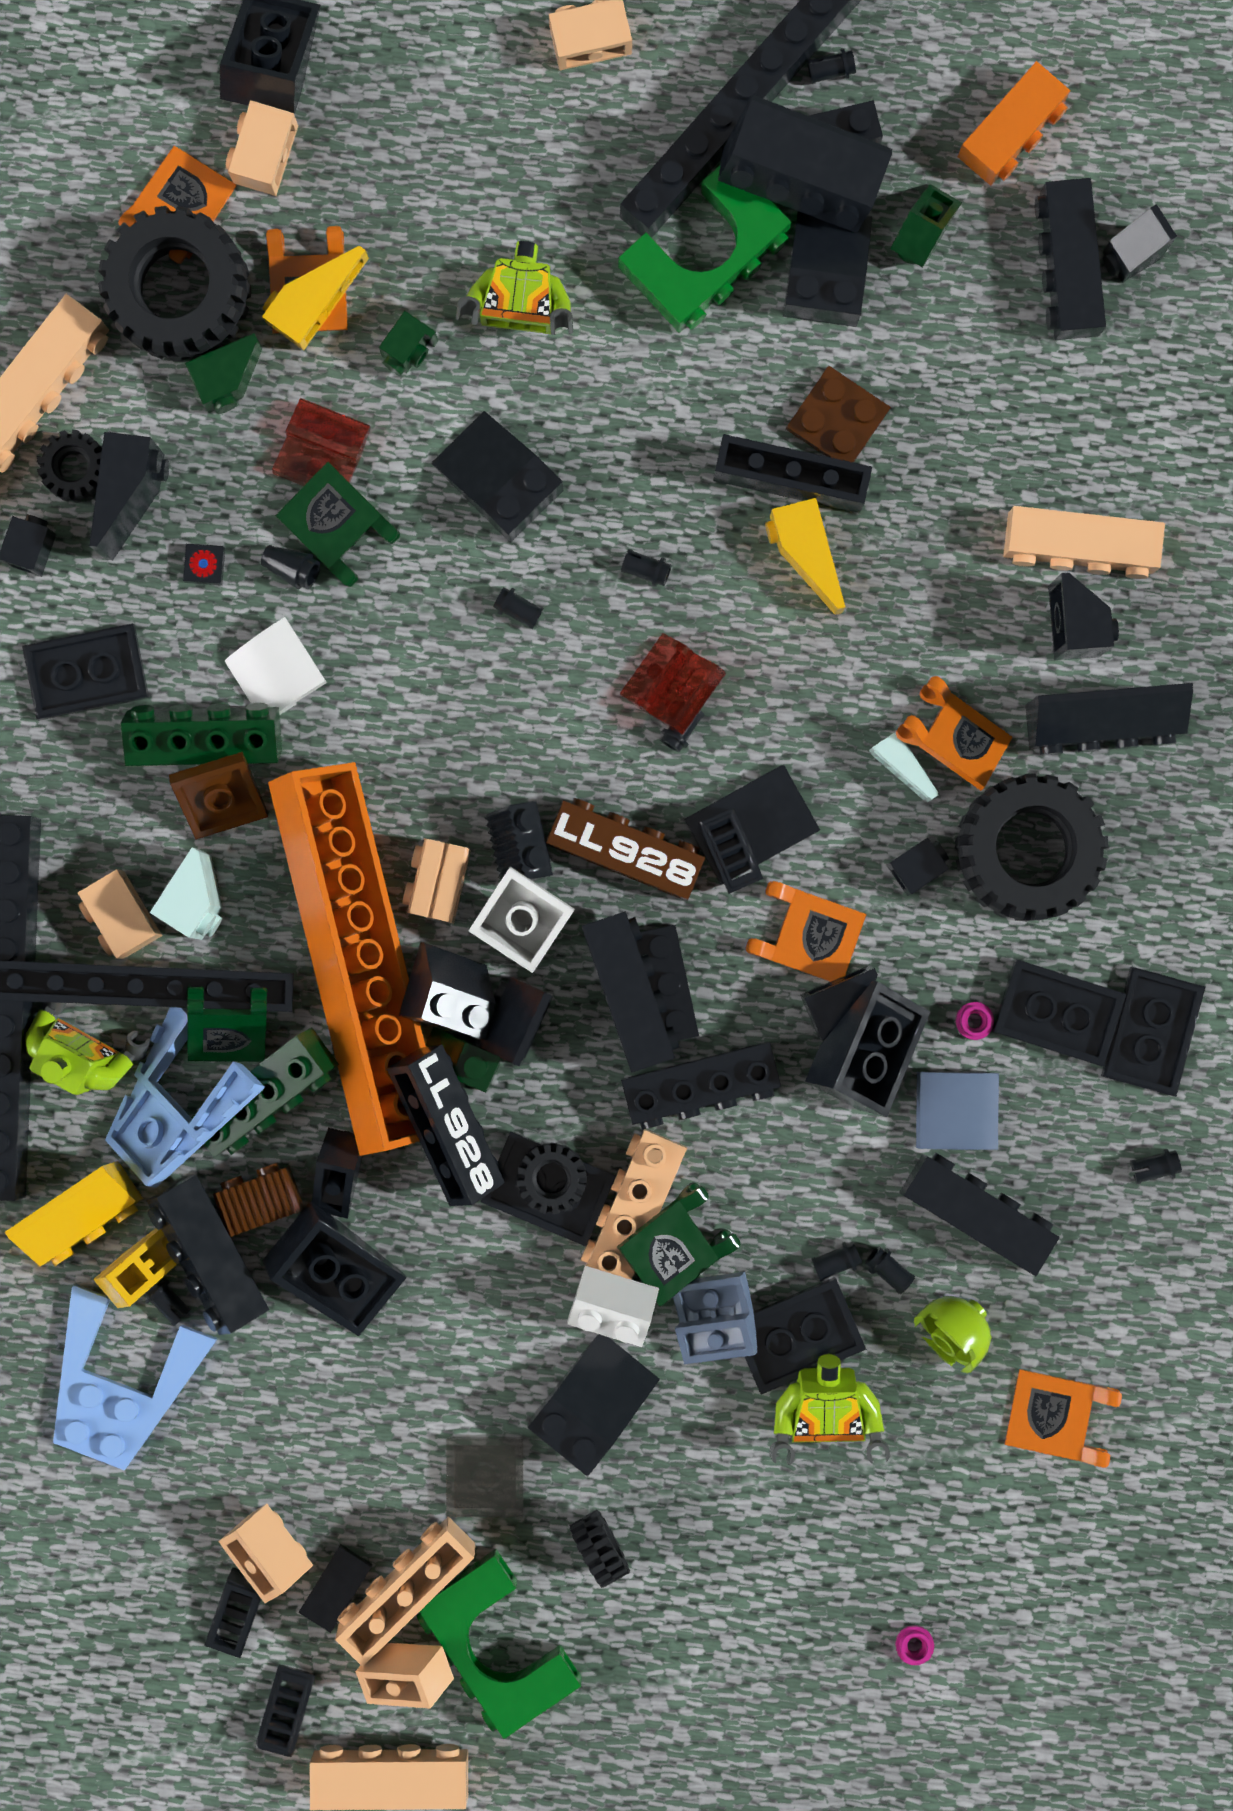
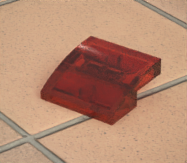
M300 398L286 428L287 437L274 463L272 472L274 475L304 486L329 462L350 483L365 447L370 425Z
M662 633L620 692V695L653 718L683 735L726 672L717 664L694 653L687 645Z

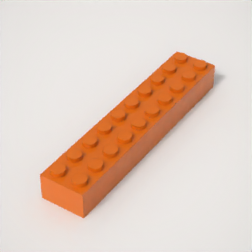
M352 762L289 772L269 781L268 785L335 1058L339 1063L338 1070L359 1155L384 1152L420 1142L387 1068L419 1048L426 1046L420 1023L399 1016L409 977L356 763Z

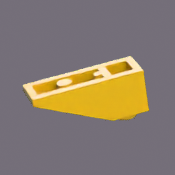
M357 246L284 285L279 293L274 291L264 303L263 310L265 313L262 318L277 332L302 350H305L368 261L369 257L366 250L361 246Z
M813 498L772 509L770 514L771 521L765 522L770 544L777 543L779 553L835 615L843 613L846 607L817 499Z
M155 1228L93 1279L117 1308L130 1307L177 1265L166 1249V1244L169 1242L162 1229L158 1230Z

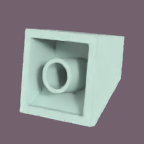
M192 847L150 911L152 915L188 938L202 940L205 934L211 937L223 919L218 915L222 910V903L212 856Z

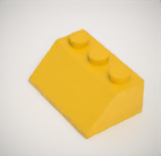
M119 1161L101 1166L5 1231V1234L40 1267L49 1262H52L56 1267L75 1254L71 1247L82 1240L88 1245L106 1233L103 1227L114 1218L118 1223H121L138 1211L135 1204L141 1201L143 1197Z

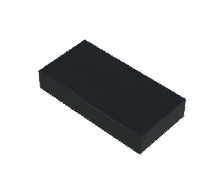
M340 1544L298 1613L331 1633L338 1622L339 1615L348 1606L373 1564Z

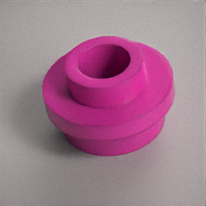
M970 1002L958 1010L955 1024L963 1037L970 1040H979L985 1038L992 1031L994 1017L986 1005L979 1002ZM974 1013L978 1014L981 1018V1024L977 1028H971L968 1025V1017Z
M911 1625L899 1632L895 1647L902 1661L909 1665H921L931 1658L934 1652V1640L929 1631L924 1627ZM913 1638H917L922 1642L920 1649L917 1651L908 1649V1642Z

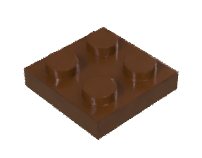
M828 366L787 425L786 430L826 457L855 462L891 407L831 366Z
M243 752L169 774L170 785L196 840L268 817L265 803Z

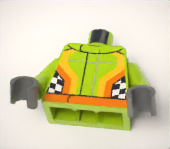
M518 241L516 243L514 260L497 259L494 268L486 269L470 288L466 297L458 300L456 320H460L462 315L467 314L472 316V325L478 323L480 311L482 326L555 335L557 328L566 327L569 330V334H573L571 301L560 278L551 275L550 265L536 263L538 245L533 242Z
M42 1002L43 1010L38 1011L25 1035V1045L28 1054L34 1058L29 1069L41 1076L47 1083L55 1084L74 1095L91 1090L106 1091L113 1088L133 1066L132 1060L141 1061L145 1059L150 1043L148 1038L144 1044H134L138 1037V1031H132L127 1036L125 1051L122 1054L62 1019H55L54 1015L61 1014L66 1006V1003Z
M831 1354L822 1355L818 1358L817 1368H804L799 1371L797 1382L790 1384L777 1400L774 1434L777 1435V1441L770 1446L769 1456L776 1464L777 1451L781 1448H786L788 1450L786 1461L788 1465H791L795 1459V1452L788 1444L789 1436H791L792 1443L865 1441V1435H869L870 1442L866 1447L868 1460L873 1464L871 1450L874 1447L880 1446L885 1450L887 1462L890 1458V1450L888 1444L881 1438L884 1426L880 1403L866 1383L856 1381L855 1371L852 1368H841L840 1358Z

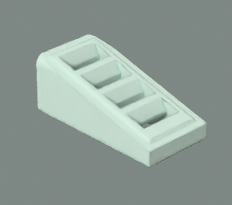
M896 732L869 750L874 758L920 798L929 802L938 796V791L907 744L897 738Z

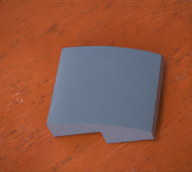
M917 1072L916 1148L998 1150L999 1073Z
M745 1271L694 1279L673 1296L680 1322L675 1327V1332L684 1364L752 1356L757 1353L754 1313Z

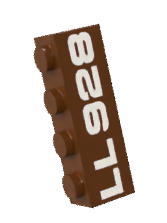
M573 798L572 803L563 800L546 842L548 846L688 901L705 860V857L698 855L699 847L679 840L677 846L663 841L665 834L644 826L641 832L629 827L630 820L623 816L609 812L606 818L594 813L595 806L577 798Z

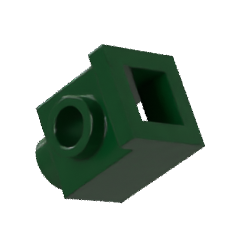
M404 310L379 346L380 353L385 358L382 362L383 365L398 376H401L403 372L407 374L412 366L418 368L428 354L429 349L426 348V345L429 343L435 347L438 342L436 331Z

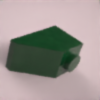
M930 184L910 210L890 249L898 253V256L903 261L909 264H917L923 268L962 202Z
M255 333L185 363L201 402L208 413L213 411L216 414L226 413L237 406L236 401L244 397L262 352V347Z
M433 1028L425 1046L443 1045L445 1052L452 1060L453 1069L459 1082L487 1093L502 1058L469 1041Z

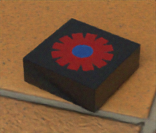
M186 544L183 581L185 583L223 586L225 547Z

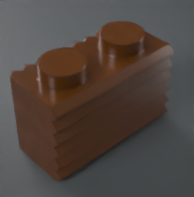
M278 1162L257 1169V1178L244 1182L242 1175L220 1183L222 1190L214 1193L213 1196L223 1225L230 1237L298 1213L304 1209L290 1166L280 1169Z

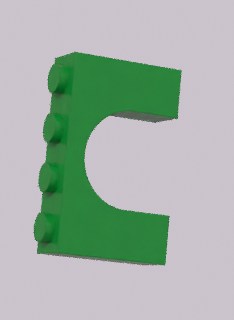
M720 166L702 181L701 194L729 223L734 232L736 247L725 263L713 270L704 272L684 269L676 264L647 232L618 257V268L678 333L686 327L690 330L697 327L707 315L704 312L706 308L714 301L718 305L723 303L733 293L734 288L732 285L739 278L743 277L747 280L752 277L762 265L759 260L769 251L773 255L778 253L790 239L787 235L790 231L791 221L770 200L718 181Z
M494 1549L456 1575L417 1614V1619L423 1630L428 1635L433 1632L441 1644L440 1646H443L449 1666L455 1665L462 1676L460 1684L470 1699L476 1697L484 1710L481 1711V1714L492 1732L498 1730L503 1739H505L580 1688L582 1676L561 1645H558L528 1667L510 1673L492 1670L481 1663L475 1656L469 1640L470 1626L480 1613L514 1591L517 1586L516 1577L498 1550Z

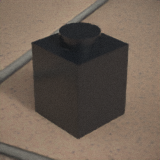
M26 514L24 520L12 516L0 550V561L7 566L42 577L56 534L47 527L48 522L39 517Z
M927 837L886 864V866L905 894L909 896L949 870L945 863L949 860V857L938 841L932 843Z

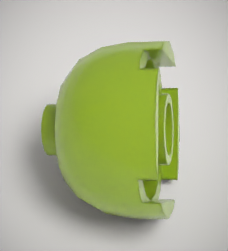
M944 1296L930 1302L914 1318L915 1327L921 1322V1325L931 1335L932 1340L922 1337L927 1344L950 1366H953L956 1361L964 1365L965 1367L961 1370L963 1373H971L981 1363L988 1352L992 1338L989 1324L985 1319L987 1316L986 1311L978 1302L969 1299L967 1302L960 1297Z

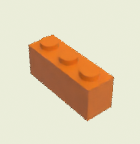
M1036 61L962 144L957 157L990 186L999 177L1005 181L1019 164L1015 158L1024 149L1027 153H1030L1042 139L1043 134L1040 130L1046 123L1049 122L1051 125H1055L1066 112L1068 107L1064 103L1071 90Z

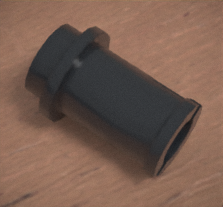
M842 48L838 54L807 60L812 84L842 76L845 79H849V75L856 73L852 50L845 51Z
M628 549L621 572L651 581L653 587H657L658 584L665 586L672 565L666 563V558L662 557L660 560Z
M503 587L493 607L499 610V615L505 613L533 629L544 608L538 607L515 594L514 588L508 590Z
M683 702L681 709L669 728H664L661 731L663 737L660 741L676 752H680L682 748H687L689 744L686 741L701 718L704 717V713L694 705Z
M1166 1148L1163 1149L1162 1154L1130 1160L1132 1171L1144 1168L1149 1169L1133 1175L1136 1184L1165 1176H1170L1173 1179L1176 1177L1175 1174L1182 1172L1176 1150L1169 1152Z
M842 1242L843 1247L811 1259L820 1281H824V1279L850 1268L853 1271L857 1270L856 1266L862 1264V1260L854 1242L847 1245L846 1242Z
M880 1246L877 1247L865 1261V1264L869 1267L868 1271L871 1274L877 1273L898 1294H902L912 1284L915 1275L907 1271L891 1257V1251L888 1248L884 1250Z
M160 1279L144 1294L147 1298L144 1302L146 1304L151 1302L171 1325L175 1326L181 1319L171 1309V1306L175 1307L183 1317L187 1315L191 1308L167 1286L170 1283L168 1280L164 1282Z

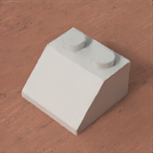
M510 867L468 931L533 973L575 909Z
M585 1266L567 1324L642 1347L652 1320L659 1288Z

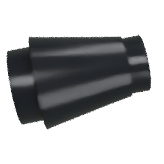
M268 545L261 557V565L263 567H266L296 589H301L302 587L310 589L319 575L320 562L315 560L313 555L309 553Z

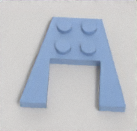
M169 1007L163 1024L156 1025L150 1041L154 1043L146 1062H140L134 1074L138 1080L131 1096H124L105 1139L146 1186L154 1188L158 1187L265 1087L243 1064L232 1062L193 1119L182 1109L158 1081L188 1039L187 1008Z
M74 1284L71 1290L53 1443L125 1470L216 1343L217 1338L181 1325L152 1396L84 1369L110 1299L104 1294Z

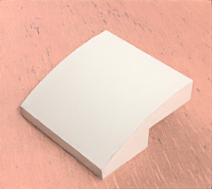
M285 617L252 638L224 660L251 704L265 703L268 704V707H279L280 715L295 706L297 701L327 683Z

